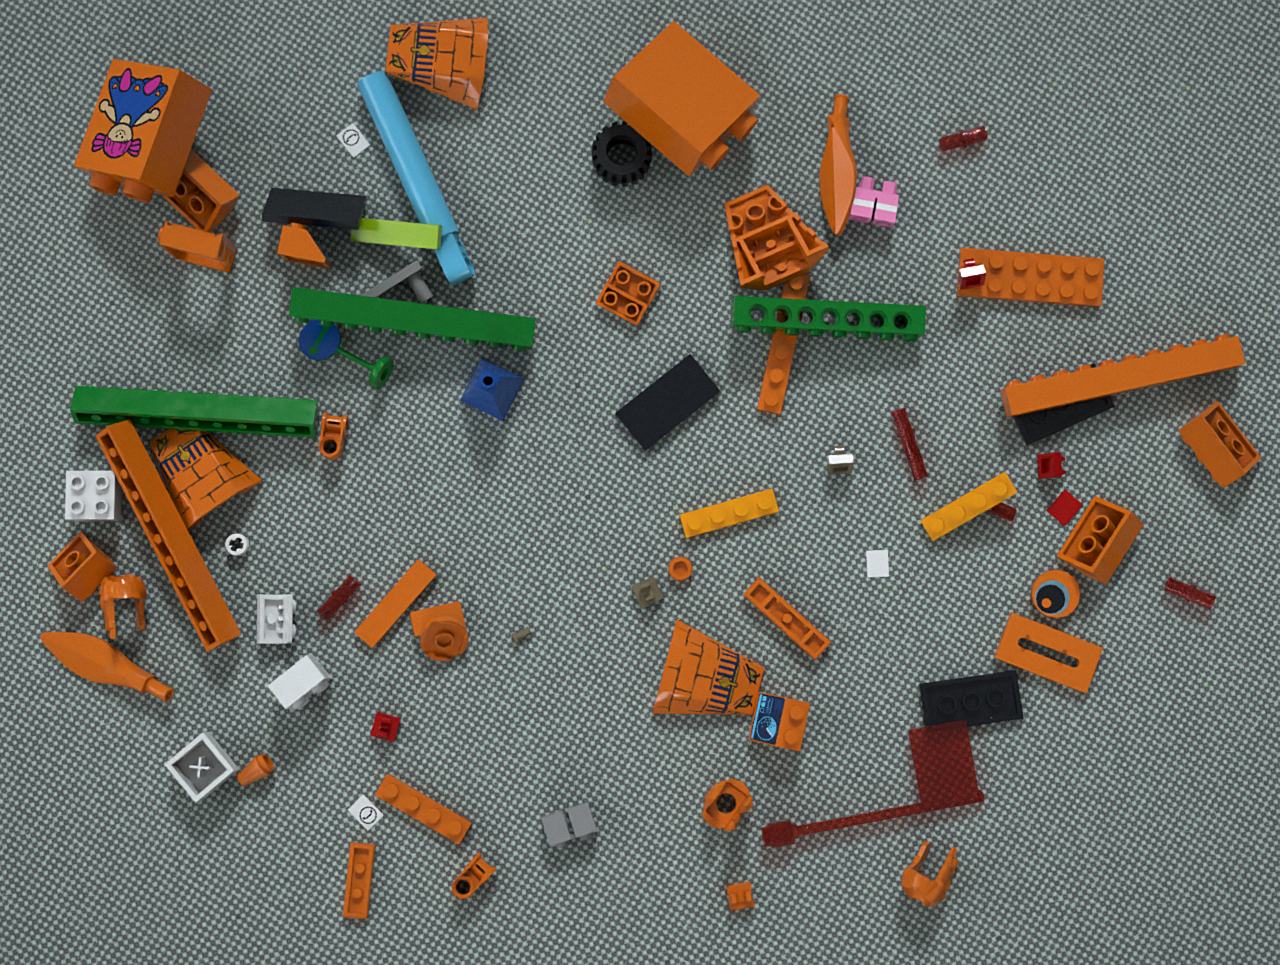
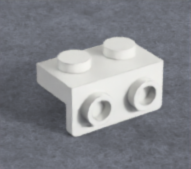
M292 594L257 595V644L292 643V639L295 638L296 634L295 625L292 624L293 614L296 611V602L293 600Z

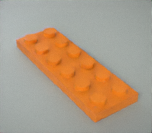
M960 248L958 279L960 269H963V266H965L964 260L971 258L974 259L975 266L984 265L986 277L983 286L960 290L959 283L957 282L958 297L1088 307L1102 306L1103 258Z

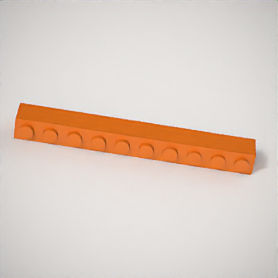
M1229 334L1216 336L1213 342L1207 343L1206 339L1192 342L1190 347L1184 348L1183 344L1169 347L1167 352L1161 353L1160 349L1145 352L1146 356L1140 358L1137 357V354L1122 357L1123 361L1114 363V359L1099 362L1100 366L1094 368L1087 364L1076 367V372L1068 373L1067 369L1053 372V377L1044 378V374L1030 377V382L1021 383L1020 379L1007 382V387L1000 390L1006 417L1010 418L1240 367L1245 364L1239 336L1230 338Z
M130 419L107 426L95 437L206 651L209 652L229 643L242 634L149 457L137 430Z

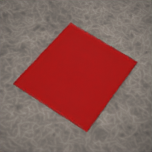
M1064 489L1046 511L1062 525L1066 526L1083 504Z

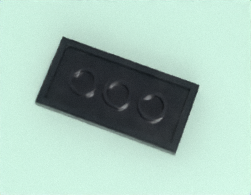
M271 188L262 212V221L359 230L366 206V196Z
M689 354L618 410L615 415L644 451H647L716 396L720 390L694 357Z
M1095 363L1091 364V368L1096 367ZM1109 395L1014 416L1013 419L1025 445L1028 446L1115 406Z
M1016 670L919 684L926 732L1024 719Z

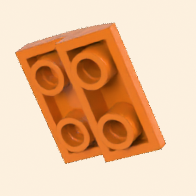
M618 261L595 304L638 326L661 283Z

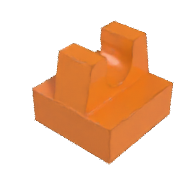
M750 881L726 885L730 911L755 907Z

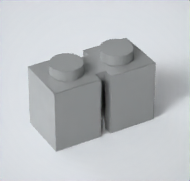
M589 801L567 808L574 830L573 833H570L563 810L541 817L550 846L556 845V848L559 849L570 845V840L579 837L580 841L594 837L593 832L597 831V826Z

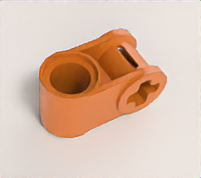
M327 412L323 413L319 450L328 460H337L344 452L345 438L349 425L348 415L339 417L331 416ZM334 442L337 444L335 452L326 453L325 448L329 443Z
M480 852L464 867V870L452 883V892L456 897L465 899L471 896L497 869L495 866L491 867L481 857L482 854ZM476 864H477L479 867H481V868L485 871V873H484L480 868H478V867L476 866ZM460 880L469 882L470 891L463 894L457 890V883Z

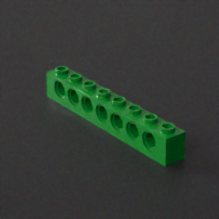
M734 296L731 299L730 328H736L739 333H751V329L761 330L762 334H775V331H785V335H799V332H808V336L813 337L823 336V333H832V337L846 338L847 334L856 335L857 339H870V335L880 336V340H894V337H903V341L910 342L918 341V338L925 335L926 306ZM752 310H757L761 313V321H754L752 319ZM776 311H781L785 314L786 320L784 323L776 320ZM801 312L809 316L808 324H804L799 320ZM824 314H829L832 316V325H827L824 323ZM848 315L856 318V326H850L847 323ZM871 316H875L880 320L879 328L872 326L870 322ZM895 317L902 319L904 323L903 329L895 326Z

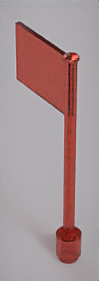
M966 720L908 730L920 803L797 826L796 824H791L790 820L769 823L766 827H761L764 846L777 848L795 844L794 839L802 835L980 802L982 804L985 797L984 793L978 789Z

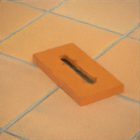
M1011 612L994 658L1087 694L1103 648ZM1020 638H1024L1076 658L1078 665L1071 667L1024 649L1018 645V641Z

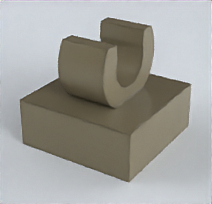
M834 446L835 452H833V455H828V475L852 473L854 464L853 454H845L844 446Z
M654 576L631 586L641 608L663 599Z

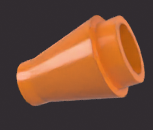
M263 753L256 755L236 776L239 783L245 787L250 783L271 775V771L275 767L272 760Z

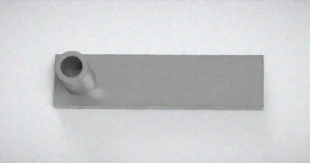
M416 260L360 296L378 298L407 280L421 303L432 298L433 294L419 274L422 267Z

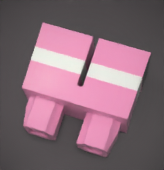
M862 176L859 186L856 187L848 220L869 224L872 218L871 224L893 228L899 195L896 194L897 183L884 181L882 191L873 190L875 179ZM874 202H876V204H875V209H874V214H873V217H872L873 208H874Z

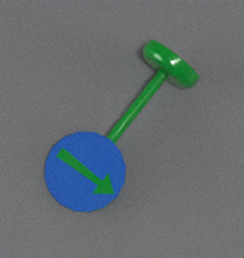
M315 319L304 326L299 335V347L302 353L309 359L322 361L332 357L337 352L371 370L369 383L372 387L380 389L385 385L394 367L393 359L382 357L373 365L340 348L341 334L335 324L333 326L319 325V320Z

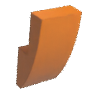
M460 601L409 613L414 637L420 636V631L427 622L440 616H452L459 619L465 625Z

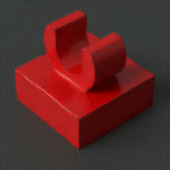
M973 258L964 260L965 266H963V269H960L958 279L960 290L983 286L986 277L984 265L975 266Z
M1061 452L1037 455L1038 479L1062 477V475L1066 474V470H1062L1061 461H1065V457L1061 456Z
M377 712L370 736L395 742L401 718Z

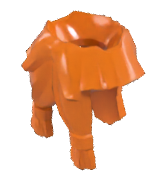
M131 574L119 577L114 575L105 577L101 581L98 594L101 595L100 606L104 612L105 630L109 631V637L116 639L115 599H135L136 626L138 630H144L146 626L144 603L147 591L142 579Z
M732 778L715 783L703 798L704 810L702 817L712 828L716 827L719 830L722 828L726 832L728 830H735L740 822L741 815L750 811L754 805L751 801L752 796L745 783ZM728 793L735 798L736 806L731 813H722L717 808L716 801L720 795Z
M924 841L920 846L917 856L904 869L901 887L910 899L919 900L924 906L933 907L947 897L944 893L949 889L951 877L959 864V860L954 858L958 850L952 846L936 879L931 880L919 873V869L931 848V844Z

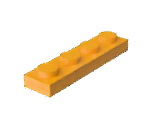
M1006 471L920 521L932 541L1018 493Z
M772 488L683 513L679 516L685 537L690 538L778 513L779 509Z

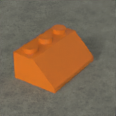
M191 149L174 197H163L196 229L211 233L233 210L240 195Z
M1218 400L1178 430L1183 441L1193 449L1197 459L1206 466L1213 480L1219 483L1222 488L1245 475L1262 458Z
M1094 496L1057 554V557L1085 576L1106 585L1144 526V523L1132 511Z

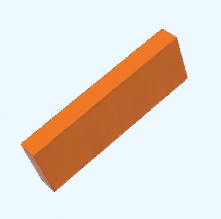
M350 842L342 917L368 919L376 844Z

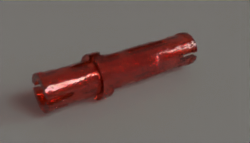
M906 408L891 412L898 430L896 435L897 438L901 439L914 481L928 477L929 475L914 436L916 431L915 428L911 427Z

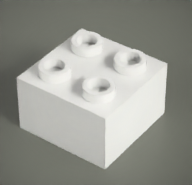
M66 471V520L72 522H121L122 487L113 471Z
M306 655L270 683L268 688L285 709L296 710L298 708L299 710L310 702L308 698L310 695L320 694L329 686L328 681L332 677L314 655Z
M210 732L201 733L164 764L195 803L204 800L239 770Z

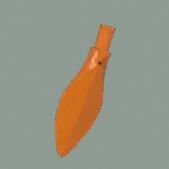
M844 94L834 96L833 112L827 116L828 137L819 176L823 208L830 228L837 236H840L845 229L855 197L857 180L856 163L849 138L850 121L846 118L849 97Z
M45 632L40 635L41 641L50 652L69 670L84 679L96 683L125 686L141 693H150L163 702L170 701L174 694L172 687L157 681L158 677L135 665L116 647L101 638L76 632Z

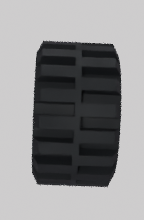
M622 121V125H617V122H613L612 127L606 125L603 127L602 133H597L596 140L592 144V161L594 168H596V173L598 176L603 177V181L606 183L610 181L616 187L617 184L627 187V183L634 185L637 183V179L642 180L645 177V172L648 173L652 160V147L650 143L635 129L628 126L625 121ZM620 143L628 144L636 151V157L627 165H616L608 158V151L611 147Z

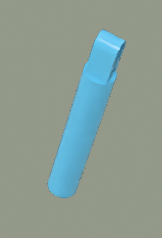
M378 71L365 76L357 83V86L419 223L442 225L440 250L434 249L448 281L452 286H455L475 275L473 265L458 235L460 232L388 74L385 71Z

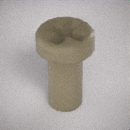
M527 627L517 634L512 633L511 636L515 643L519 644V640L531 634V631Z

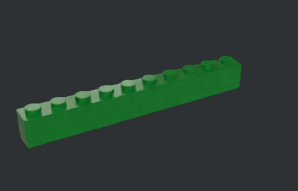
M292 287L289 316L295 317L294 322L309 323V319L319 320V325L333 326L334 322L343 323V328L358 329V325L368 326L367 331L382 333V328L392 329L391 334L406 336V331L416 332V337L430 339L431 334L440 335V340L454 342L455 337L464 338V343L478 345L479 340L488 341V346L502 348L503 343L512 344L513 350L526 351L527 347H532L536 318L298 287Z
M91 385L75 386L70 407L75 424L112 425L130 419L134 427L311 438H316L320 415L317 400L308 398L289 399L286 397L272 398L259 395L239 396L237 394H204L188 391H154L140 388H103Z

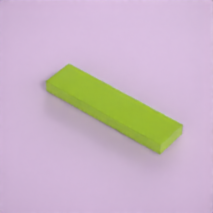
M362 218L359 230L351 229L350 241L440 250L442 225Z

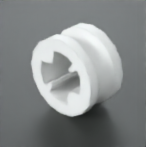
M241 534L230 535L225 543L227 551L232 555L241 556L249 549L248 539ZM239 538L242 539L240 543L244 544L243 548H238L234 551V546H231L232 541H238Z

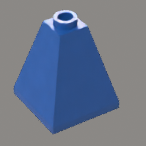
M481 357L460 401L504 421L524 378Z

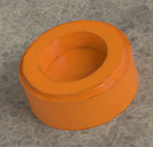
M685 557L674 558L668 567L669 575L676 581L687 580L693 570L691 562Z

